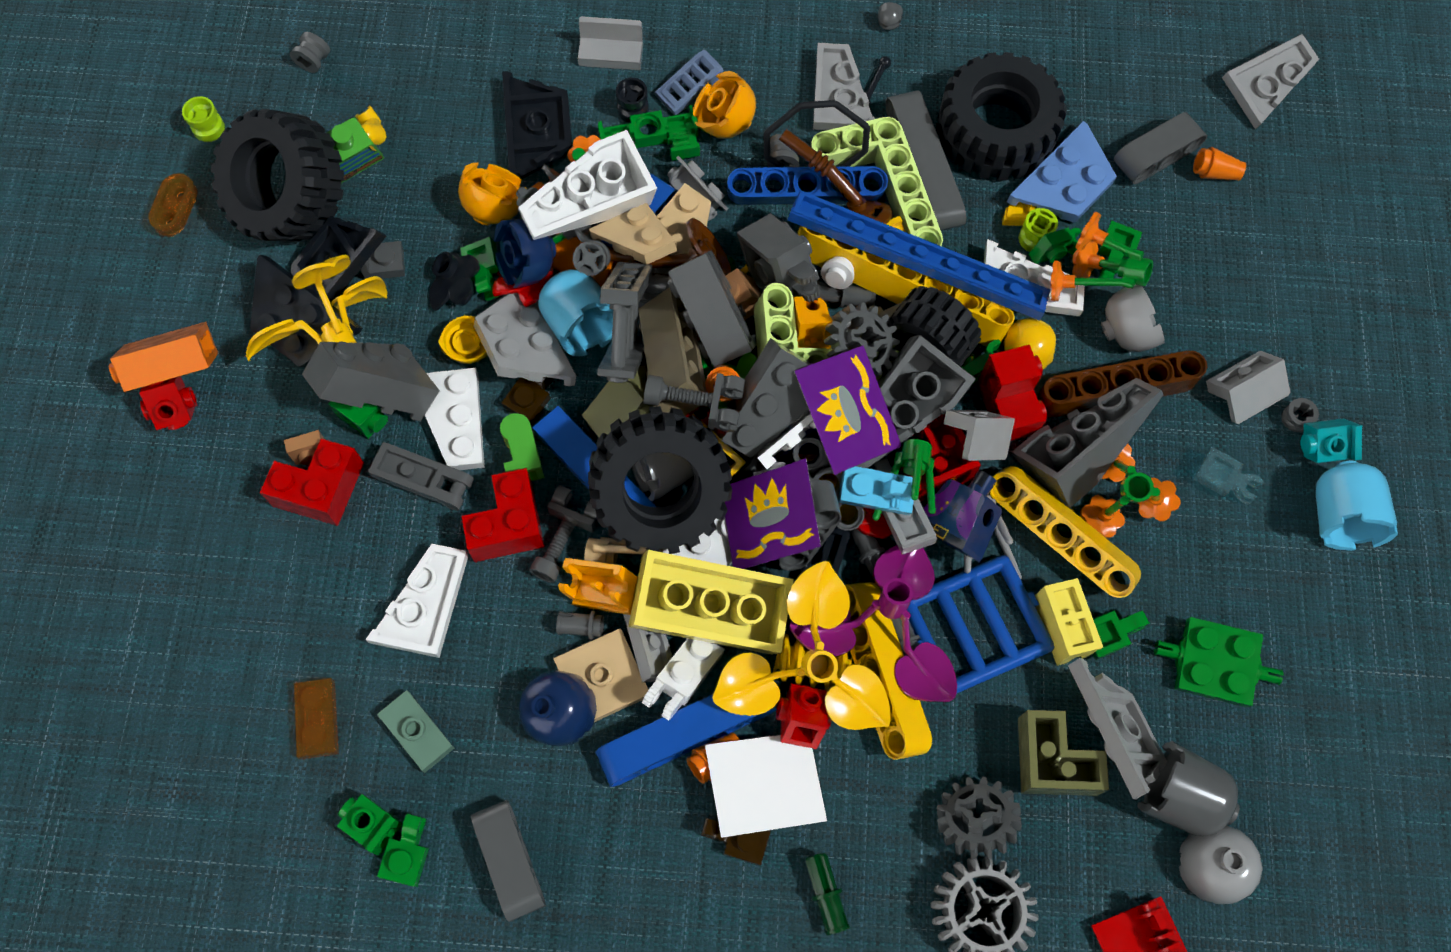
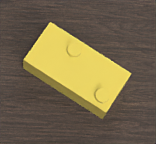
M647 550L642 554L628 627L765 654H780L782 652L788 617L786 601L794 579Z

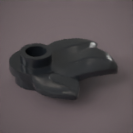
M442 252L436 257L432 265V271L436 275V279L429 289V299L433 310H439L449 300L459 306H464L470 301L474 292L471 278L480 270L477 258L470 254L460 256L455 252Z

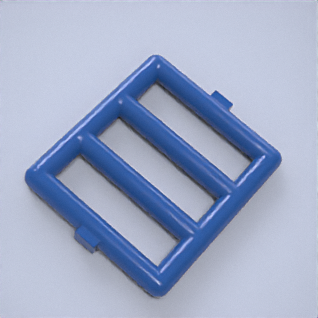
M1006 555L998 556L971 568V572L968 574L963 571L935 583L927 595L920 599L911 600L907 609L911 614L909 621L915 635H919L921 638L918 640V643L929 642L936 645L918 606L937 599L972 671L956 677L957 693L1054 650L1051 636L1036 610L1039 603L1033 592L1027 593L1010 558ZM1001 572L1037 641L1020 650L1017 649L982 579ZM969 585L1004 654V657L985 664L950 595L951 592Z

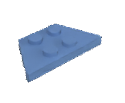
M1083 121L1010 194L1007 202L1013 206H1017L1018 202L1036 208H1045L1053 212L1060 219L1076 223L1113 184L1117 176L1088 124Z

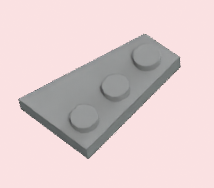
M1301 34L1228 71L1222 79L1256 130L1316 64L1319 58L1304 35Z
M818 43L814 101L835 100L864 121L874 120L875 117H872L867 94L862 89L859 80L860 74L849 44ZM835 107L814 108L813 129L830 130L856 124Z

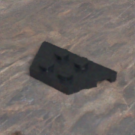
M503 71L509 171L523 179L542 169L544 164L549 165L566 156L569 149L573 147L568 92L555 86H545L542 82L533 79L525 82L513 78L511 72Z
M330 216L292 263L291 274L294 276L300 270L310 265L321 263L329 258L348 255L351 263L347 269L336 276L322 280V285L331 303L336 297L341 295L342 291L387 236L374 228L363 227L357 223L346 222L340 218ZM315 283L308 286L317 294H319L315 286Z
M258 256L250 326L253 332L257 333L278 322L293 319L294 322L303 320L321 336L323 333L321 327L330 322V318L319 294L309 287L296 289L292 284L293 275L270 257ZM331 304L337 319L341 320L340 311ZM348 317L353 335L359 334L363 328ZM303 329L270 344L299 367L307 366L318 347L316 340Z

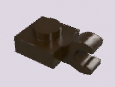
M520 377L501 402L503 407L511 413L524 415L532 425L551 399L550 394L545 389L555 378L543 377L542 382H536Z
M706 818L701 836L726 843L723 855L761 866L771 830L721 838L719 822Z

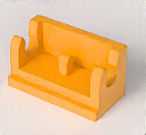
M803 296L793 297L798 348L830 349L831 345L824 343V339L832 335L825 328L833 322L826 302L818 298V310H809L806 307L807 303Z
M565 558L562 568L566 573L572 575V583L570 586L559 583L558 587L561 593L573 600V605L631 615L638 579L636 575L622 565Z

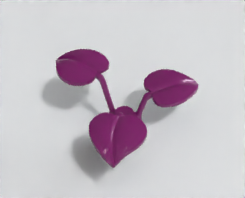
M895 545L880 556L873 569L874 581L882 589L879 599L874 600L871 606L856 620L851 621V612L849 610L847 617L840 625L831 629L818 626L819 636L824 643V651L830 652L834 656L850 651L856 643V636L852 628L859 627L876 610H879L888 619L900 618L902 620L903 649L907 656L900 658L895 665V679L899 688L907 696L919 701L950 702L956 697L957 679L948 656L938 646L929 642L919 644L914 651L910 646L909 618L911 614L907 609L911 600L920 599L931 591L935 581L933 566L924 548L902 555L898 545ZM791 621L790 630L796 639L809 650L815 649V643L810 631L811 624L797 625Z

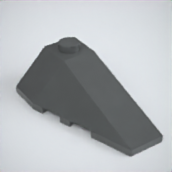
M921 335L911 336L898 352V358L891 361V369L885 371L878 381L901 443L915 433H919L927 427L926 425L942 414H946V410H952L975 381L972 375ZM890 452L861 463L857 467L868 468Z
M1135 378L1099 397L1098 404L1082 413L1076 409L1067 414L1069 420L1052 429L1048 425L1040 428L1014 449L1012 454L1034 480L1067 507L1071 508L1098 484L1160 401L1163 392L1161 389Z

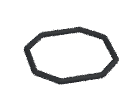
M838 101L801 102L765 130L764 158L776 167H788L770 155V134L801 109L835 107L864 128L862 150L839 167H850L867 154L870 126Z

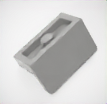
M579 17V66L641 70L643 32L640 20Z
M1258 351L1206 381L1209 393L1227 400L1231 421L1236 424H1240L1290 394L1284 359L1263 351Z
M946 410L945 425L967 430L962 459L978 461L1005 460L1007 458L1015 418L989 411Z

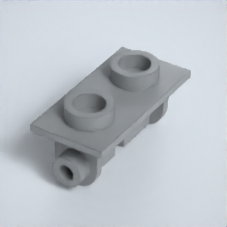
M677 156L676 158L682 165L679 168L673 167L668 172L669 183L677 190L686 183L710 200L711 207L708 221L717 215L716 209L719 206L727 211L729 208L721 201L725 197L722 191L713 182L707 185L701 179L705 173L693 160L687 164L680 156Z

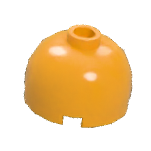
M725 71L716 75L720 80L716 81L713 85L707 83L702 88L693 107V115L697 116L698 122H695L696 126L719 139L733 138L748 129L756 110V98L748 83L737 73Z
M479 163L466 165L458 188L460 202L466 212L482 225L498 224L501 220L515 217L519 212V206L516 203L518 199L516 192L521 187L522 180L514 173L497 165L488 164L487 169L477 168Z

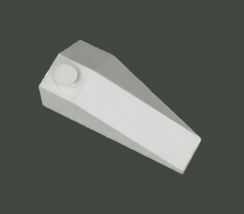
M625 130L596 141L576 162L570 163L564 172L552 182L545 184L519 206L518 210L533 240L607 221L645 203L651 205L657 187L628 131Z

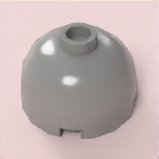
M1135 284L1133 289L1124 287L1112 295L1105 307L1106 321L1101 322L1108 341L1115 339L1121 348L1136 352L1149 350L1164 344L1161 325H1156L1154 314H1156L1155 309L1142 286Z
M1226 826L1217 834L1211 836L1189 834L1181 844L1179 852L1181 853L1180 876L1187 888L1200 900L1215 904L1237 903L1251 895L1259 885L1263 870L1261 856L1253 841L1242 831Z

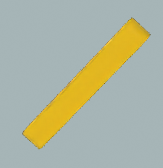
M800 226L797 234L805 236L811 245L812 253L810 258L813 264L822 268L827 260L836 256L844 257L854 267V280L852 283L896 304H901L909 292L919 286L933 287L948 293L968 308L972 316L977 320L982 334L979 344L987 347L991 341L997 339L1002 342L1015 320L1014 313L1009 308L803 226Z

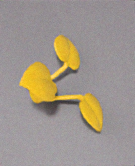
M335 256L300 270L292 278L293 286L296 289H303L315 283L330 322L321 327L323 332L321 336L303 320L294 322L293 319H287L268 326L257 332L250 339L246 350L247 360L249 361L251 357L270 344L292 335L300 329H303L314 338L318 345L320 342L342 341L357 343L349 325L346 307L373 298L387 299V288L383 279L373 276L348 287L342 295L336 297L330 303L322 285V280L336 276L347 269L351 263L349 256ZM331 304L339 309L341 320L337 319Z
M828 561L819 562L799 575L792 584L786 601L787 612L793 623L797 625L811 624L810 631L815 643V649L805 653L800 668L771 673L768 661L758 654L749 652L736 655L722 669L712 696L713 702L720 708L738 715L751 716L763 714L772 709L780 699L779 687L773 680L806 675L816 682L825 683L831 681L835 684L827 691L825 696L827 714L835 724L852 730L888 727L890 725V705L887 693L879 677L865 666L852 664L843 670L839 679L837 677L838 662L835 656L830 652L824 651V643L819 636L818 626L831 629L840 625L848 615L850 598L846 586L835 573L831 564Z

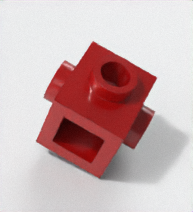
M181 376L141 387L139 392L142 401H140L142 413L147 421L152 420L156 430L166 427L169 430H175L184 427L192 419L194 409L197 406V399L193 389L190 386L185 387Z
M791 684L786 697H780L776 708V720H781L780 742L813 749L818 748L832 722L825 707L826 690L806 685Z

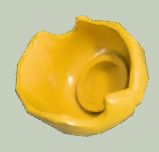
M1032 317L1017 320L1011 325L1005 335L1004 350L1030 344L1034 356L1037 355L1040 358L1042 367L1045 369L1053 361L1056 335L1053 329L1046 322Z

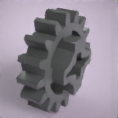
M863 302L856 307L850 304L831 317L833 322L825 328L827 332L832 334L824 339L825 344L832 345V350L827 353V357H833L864 345L877 378L885 371L891 369V361L898 358L899 354L892 348L899 345L900 340L892 338L891 335L897 328L896 326H887L886 322L889 316L886 314L880 318L877 315V306L867 311L866 304ZM851 322V325L847 327L848 332H844L847 324Z
M968 777L966 778L965 787H961L957 783L952 784L953 795L943 792V804L937 805L938 830L940 833H943L946 845L955 843L956 854L960 855L967 849L970 850L971 859L976 860L978 853L984 852L989 860L992 859V850L997 849L1002 854L1007 852L1006 841L1016 844L1017 831L1022 829L1021 817H1019L1021 816L1020 804L1014 802V793L1011 790L1002 793L1001 782L997 781L991 787L988 786L986 777H982L979 784H974L973 780Z

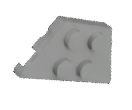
M510 293L475 317L474 328L498 376L508 378L522 377L536 382H542L543 377L563 379L564 386L575 385L576 374L556 336L544 320L539 310L538 302L524 307L520 301L519 294Z
M1079 658L1069 664L1068 667L1088 706V716L1092 723L1099 728L1105 741V751L1109 758L1116 763L1132 798L1138 799L1150 791L1148 784L1158 778L1159 770L1164 768L1167 760L1133 694L1122 686L1116 685L1111 678L1103 673L1096 677L1092 676L1088 669L1087 661Z

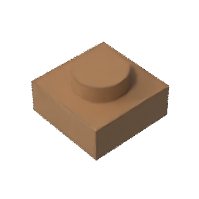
M319 430L286 439L284 444L287 454L296 465H310L320 439L325 438Z

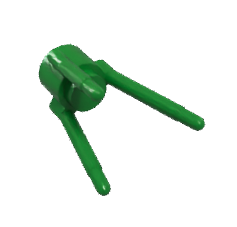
M920 439L906 440L903 443L902 452L895 453L894 465L890 473L899 474L901 467H904V473L912 476V500L918 499L921 476L925 474L928 511L930 514H934L936 512L933 476L935 460L931 458L932 445ZM874 510L872 519L877 521L882 511Z

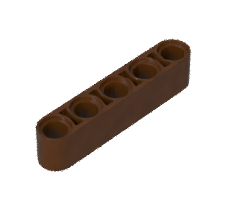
M1182 351L1056 375L1045 382L1037 398L1043 401L1048 417L1065 416L1076 409L1079 412H1084L1097 405L1099 397L1120 387L1115 380L1126 384L1138 378L1161 389L1163 396L1190 391L1206 373L1207 361L1199 352ZM1181 368L1187 369L1191 373V375H1188L1185 372H1183ZM1148 374L1154 375L1159 381L1151 379ZM1082 387L1092 389L1094 394L1087 393ZM1049 393L1058 394L1062 400L1053 399Z

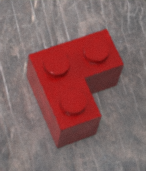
M1030 344L989 355L977 382L987 411L1015 418L1010 441L1031 436L1043 427L1047 419L1046 407L1043 401L1038 400L1034 391L1042 376L1043 367L1040 358L1037 355L1034 356Z
M942 414L926 425L927 427L919 433L912 435L914 439L924 440L932 445L931 458L935 460L933 469L935 494L949 479H953L961 484L971 481L981 466L979 460L968 461L962 459L966 436L962 429L944 424L945 414ZM901 467L898 475L902 474L904 476L912 477L911 475L904 473V467ZM925 474L921 476L918 497L920 502L927 499Z
M320 439L308 470L273 461L260 494L272 507L338 526L364 462L355 448Z
M527 468L491 475L497 509L462 516L467 550L473 561L478 562L544 548L533 485Z

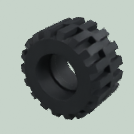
M919 286L912 289L887 321L888 327L896 326L897 328L891 334L892 338L900 340V344L894 347L897 351H900L911 336L921 335L960 367L976 348L982 335L977 320L972 316L968 308L948 293L933 287Z

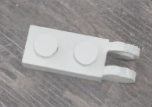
M687 638L656 677L655 682L645 694L642 703L650 708L657 701L660 694L664 692L672 697V699L665 705L662 717L671 720L681 705L685 706L722 657L725 649L718 644Z

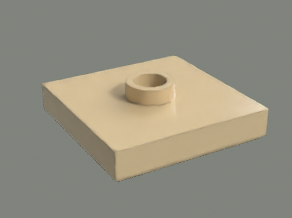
M621 628L553 658L558 670L579 675L584 679L583 681L587 684L588 688L592 689L597 706L594 722L642 701L649 690L646 683L642 682L636 660Z

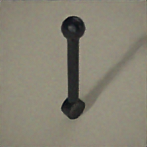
M887 56L881 57L879 60L880 67L866 92L869 108L870 98L884 70L891 65V60Z

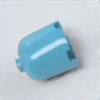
M573 269L554 275L544 284L539 293L538 307L544 320L566 353L572 356L588 355L586 349L592 348L597 344L603 348L612 340L613 310L610 309V304L600 303L601 286L596 280Z
M1343 461L1320 476L1316 482V505L1319 534L1324 539L1326 547L1352 551L1356 550L1355 544L1371 541L1373 547H1378L1390 542L1398 535L1397 520L1386 477L1376 467L1356 461Z

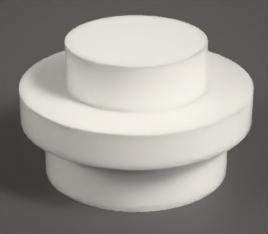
M836 256L824 263L821 268V276L829 286L836 289H845L854 280V267L848 259Z

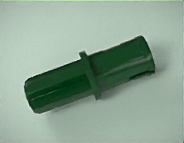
M818 853L806 858V865L815 892L812 900H817L826 935L850 929L839 894L842 892V888H837L827 854Z

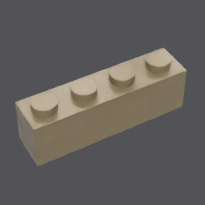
M669 287L638 309L641 323L639 329L644 343L643 354L646 357L648 369L646 376L647 378L648 375L663 377V381L668 387L674 386L675 388L679 387V389L686 388V390H697V392L701 391L702 393L703 391L706 393V381L696 329L691 330L687 325L683 315V311L686 308L681 298H675ZM667 398L659 403L662 412L669 413L672 407L682 410L684 416L700 407V405L689 404V402L686 404L685 402H678V400L677 402H674V400L668 401Z

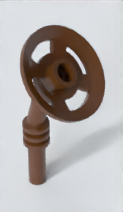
M788 129L784 131L779 140L809 162L808 167L812 168L814 166L816 173L821 171L820 176L828 177L848 200L844 208L884 224L890 221L892 210L889 205L883 202L866 201L834 165L835 161L833 159L828 161L829 156H822L823 152L821 150L815 151ZM874 209H882V212L877 217L872 216L875 212Z
M695 218L689 219L686 223L688 237L692 248L688 250L689 253L669 254L650 263L652 268H673L712 250L725 276L731 273L730 263L723 248L711 231ZM608 247L611 254L610 261L644 264L634 260L631 255H623L614 251L613 247Z

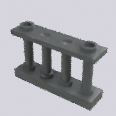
M618 262L601 287L600 303L610 304V309L613 310L612 342L598 367L597 376H605L610 382L623 383L627 382L629 378L634 379L644 356L643 337H637L639 302L652 278V264Z

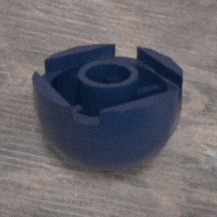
M523 219L501 220L496 226L494 242L500 241L501 252L495 253V257L505 283L508 285L515 284L513 288L538 283L549 273L553 258L556 256L554 240L549 236L533 240Z
M560 670L542 673L531 680L522 692L519 703L520 721L525 731L540 743L556 747L573 745L579 741L578 739L585 732H589L594 724L597 712L595 694L592 689L588 688L587 684L583 681L584 679L577 674Z

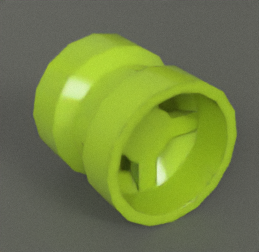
M198 96L189 99L184 104L182 115L197 139L204 142H212L221 136L225 130V124L210 99Z
M1036 208L1027 214L1018 236L1022 248L1030 252L1044 234L1057 230L1058 219L1055 214L1045 208Z

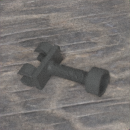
M717 373L714 392L708 394V392L702 391L701 393V391H690V389L686 390V388L668 387L664 383L663 377L648 375L644 393V404L659 406V403L667 398L668 401L674 400V402H677L678 400V402H685L686 404L689 402V404L703 405L704 407L707 405L710 408L709 429L717 428L725 432L737 431L740 413L732 409H718L720 395L730 399H741L745 380L738 376H724V374Z
M561 485L557 487L552 500L547 506L549 515L561 519V524L543 557H535L529 568V572L532 575L548 583H555L561 570L557 565L558 557H560L561 551H563L574 527L577 526L593 533L598 523L596 511L592 508L591 500L588 502L583 515L567 509L573 494L570 493L571 489Z

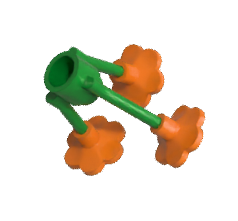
M1095 211L1083 228L1075 248L1077 250L1072 258L1074 264L1073 275H1064L1061 262L1055 260L1053 262L1051 300L1058 302L1063 288H1075L1076 285L1122 286L1133 289L1135 284L1146 286L1152 274L1153 260L1143 258L1144 251L1132 249L1108 237L1109 233L1099 229L1098 224L1101 214ZM1098 244L1101 246L1106 244L1128 255L1129 258L1123 257L1120 263L1107 261L1103 256L1097 255ZM1108 268L1117 270L1118 277L1122 279L1089 277L1093 269Z
M1129 444L1124 447L1101 478H1109L1113 482L1122 481L1120 485L1122 497L1117 501L1115 499L1106 500L1100 495H1095L1090 499L1089 504L1085 505L1080 511L1081 518L1105 538L1113 537L1116 534V530L1124 525L1125 518L1120 513V509L1129 502L1139 504L1138 511L1142 517L1146 519L1154 517L1161 522L1168 520L1171 512L1179 509L1181 505L1180 498L1175 494L1176 486L1173 482L1168 480L1161 482L1157 478H1150L1144 473L1136 472L1135 460L1131 457L1132 448Z

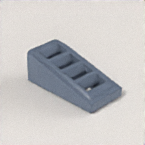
M703 49L656 90L655 96L673 115H677L689 107V105L695 103L696 98L707 83L713 85L716 81L720 80L716 75L723 72V68ZM693 77H696L699 80V82L697 83L693 79ZM685 84L690 90L687 92L681 85ZM675 91L681 99L677 101L671 92Z

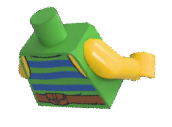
M368 106V109L363 113L356 114L354 118L336 125L333 129L326 132L330 134L336 144L333 147L334 150H338L342 162L339 165L340 170L344 171L345 181L384 159L377 145L382 144L386 140V132L381 125L380 118L371 106Z

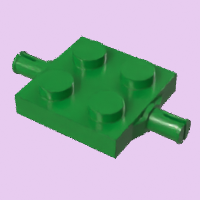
M1189 617L1186 619L1184 634L1178 645L1157 640L1155 643L1157 648L1154 649V655L1175 659L1177 675L1174 690L1243 707H1251L1253 705L1255 686L1259 680L1275 683L1276 685H1280L1283 680L1280 677L1283 676V670L1261 665L1260 654L1263 634Z

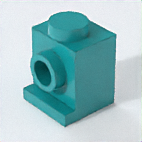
M1344 418L1304 423V434L1300 440L1304 457L1316 463L1347 459L1362 460V425Z

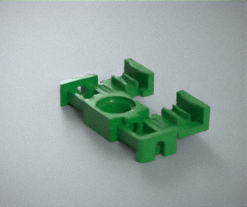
M689 105V113L663 117L661 110L630 115L631 123L604 128L602 121L598 122L600 139L627 130L636 148L660 145L667 142L672 144L673 147L670 148L672 161L678 160L677 156H680L682 159L700 156V145L696 139L699 135V127L695 124L698 120L697 116L693 115V106ZM646 124L654 125L657 128L656 132L650 135L643 134L640 129Z

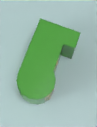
M519 413L506 416L500 424V432L506 446L511 451L513 461L503 463L505 472L527 468L531 481L545 478L534 433L528 418Z

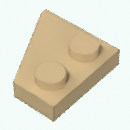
M686 183L657 215V218L675 240L677 251L671 254L689 253L688 250L692 248L686 227L689 219L695 218L706 227L708 223L711 201Z
M647 203L589 228L592 240L606 241L612 244L614 251L623 255H631L634 260L646 265L677 251L675 240Z

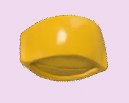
M464 315L453 319L445 326L438 340L441 351L456 362L472 364L487 356L486 350L474 328L475 316Z

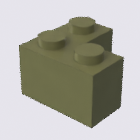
M640 365L635 378H629L627 382L616 383L609 381L582 414L598 438L602 433L608 435L611 432L610 425L618 418L622 422L629 420L628 413L639 409L640 415L650 413L649 407H653V405L644 404L647 365Z
M1027 710L1018 718L1021 794L1098 796L1109 790L1106 751L1068 750L1066 711Z

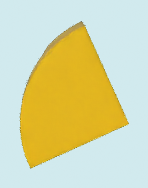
M1018 202L1017 206L1009 205L1003 215L1002 225L1023 226L1027 214L1031 210L1036 209V207Z

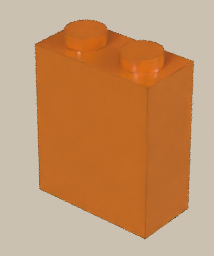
M202 322L125 344L110 358L109 371L116 384L120 383L123 391L126 392L209 368L218 355V351L207 323Z

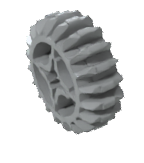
M970 857L967 859L968 871L960 862L953 865L957 878L949 872L943 873L941 877L949 887L937 885L934 888V892L944 897V900L931 902V908L942 910L943 916L933 918L932 924H945L947 930L940 932L938 938L940 941L950 937L954 939L948 947L949 952H957L961 947L964 948L963 952H1015L1012 946L1020 951L1028 949V945L1021 938V935L1025 937L1035 936L1036 932L1026 926L1027 921H1038L1039 916L1038 914L1027 912V906L1037 904V900L1035 897L1024 898L1023 892L1031 888L1029 882L1020 885L1015 883L1020 876V871L1015 869L1006 876L1007 862L999 861L993 870L992 859L988 860L987 857H984L980 868L977 859L972 860ZM973 878L991 880L1001 886L1005 892L991 897L982 890L981 886H976ZM963 886L966 891L964 896L967 900L968 908L966 913L956 921L954 904L956 896ZM980 900H982V905L999 902L987 914L989 923H987V917L969 921L981 909ZM1012 903L1013 923L1009 933L1005 935L1003 930L1006 928L1002 923L1001 914ZM979 926L984 929L988 936L991 935L996 944L992 946L980 945L970 940L963 931Z

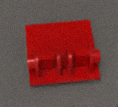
M1161 896L1091 925L1102 952H1187Z

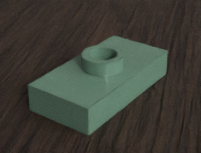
M408 690L377 714L424 773L455 749Z

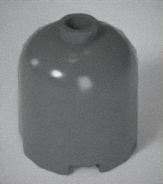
M1173 741L1165 743L1162 748L1166 751L1164 756L1167 763L1163 769L1159 770L1158 778L1148 784L1150 791L1144 795V802L1141 801L1137 804L1138 808L1154 818L1195 836H1211L1217 834L1227 824H1232L1240 810V806L1237 803L1238 788L1233 776L1221 767Z

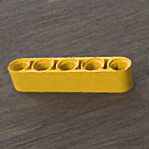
M1010 466L993 476L997 481L990 491V496L1110 596L1123 598L1132 593L1141 579L1140 568L1134 560L1022 469ZM1003 477H1008L1014 482L1015 492H1008L1003 488ZM1030 500H1036L1042 505L1043 515H1036L1030 510ZM1057 524L1067 525L1071 529L1072 537L1065 538L1061 536L1057 531ZM1093 547L1097 549L1101 560H1090L1085 554V548ZM1122 571L1129 576L1130 583L1126 585L1118 583L1114 579L1113 572Z
M876 583L845 584L850 598L849 610L851 612V621L856 620L871 606L874 600L879 599L882 591ZM876 610L859 627L852 628L856 636V643L850 652L854 664L862 665L872 670L879 677L887 693L890 705V725L888 727H876L885 754L893 760L926 754L932 746V735L921 702L907 696L897 684L895 665L900 658L904 657L892 619L884 617L879 610Z

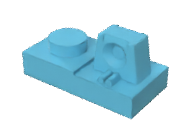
M854 466L842 472L838 503L910 515L912 514L914 502L911 499L912 477Z

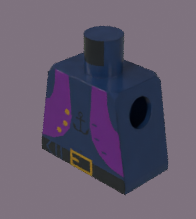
M978 469L968 486L953 479L947 480L935 494L936 512L930 514L928 504L924 507V511L936 533L937 540L980 563L1002 514V509L987 497L997 480Z

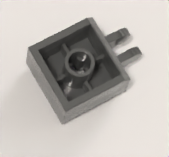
M771 213L737 232L750 277L754 278L761 293L771 283H781L790 289L793 297L803 296L805 301L813 302L820 298L821 290L817 284L819 274L811 262L810 254L812 253V248L805 236L796 234L787 222H781Z

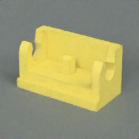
M1078 578L1044 586L1035 595L1039 603L1036 607L1037 612L1054 643L1052 654L1057 666L1066 664L1079 656L1082 659L1103 648Z

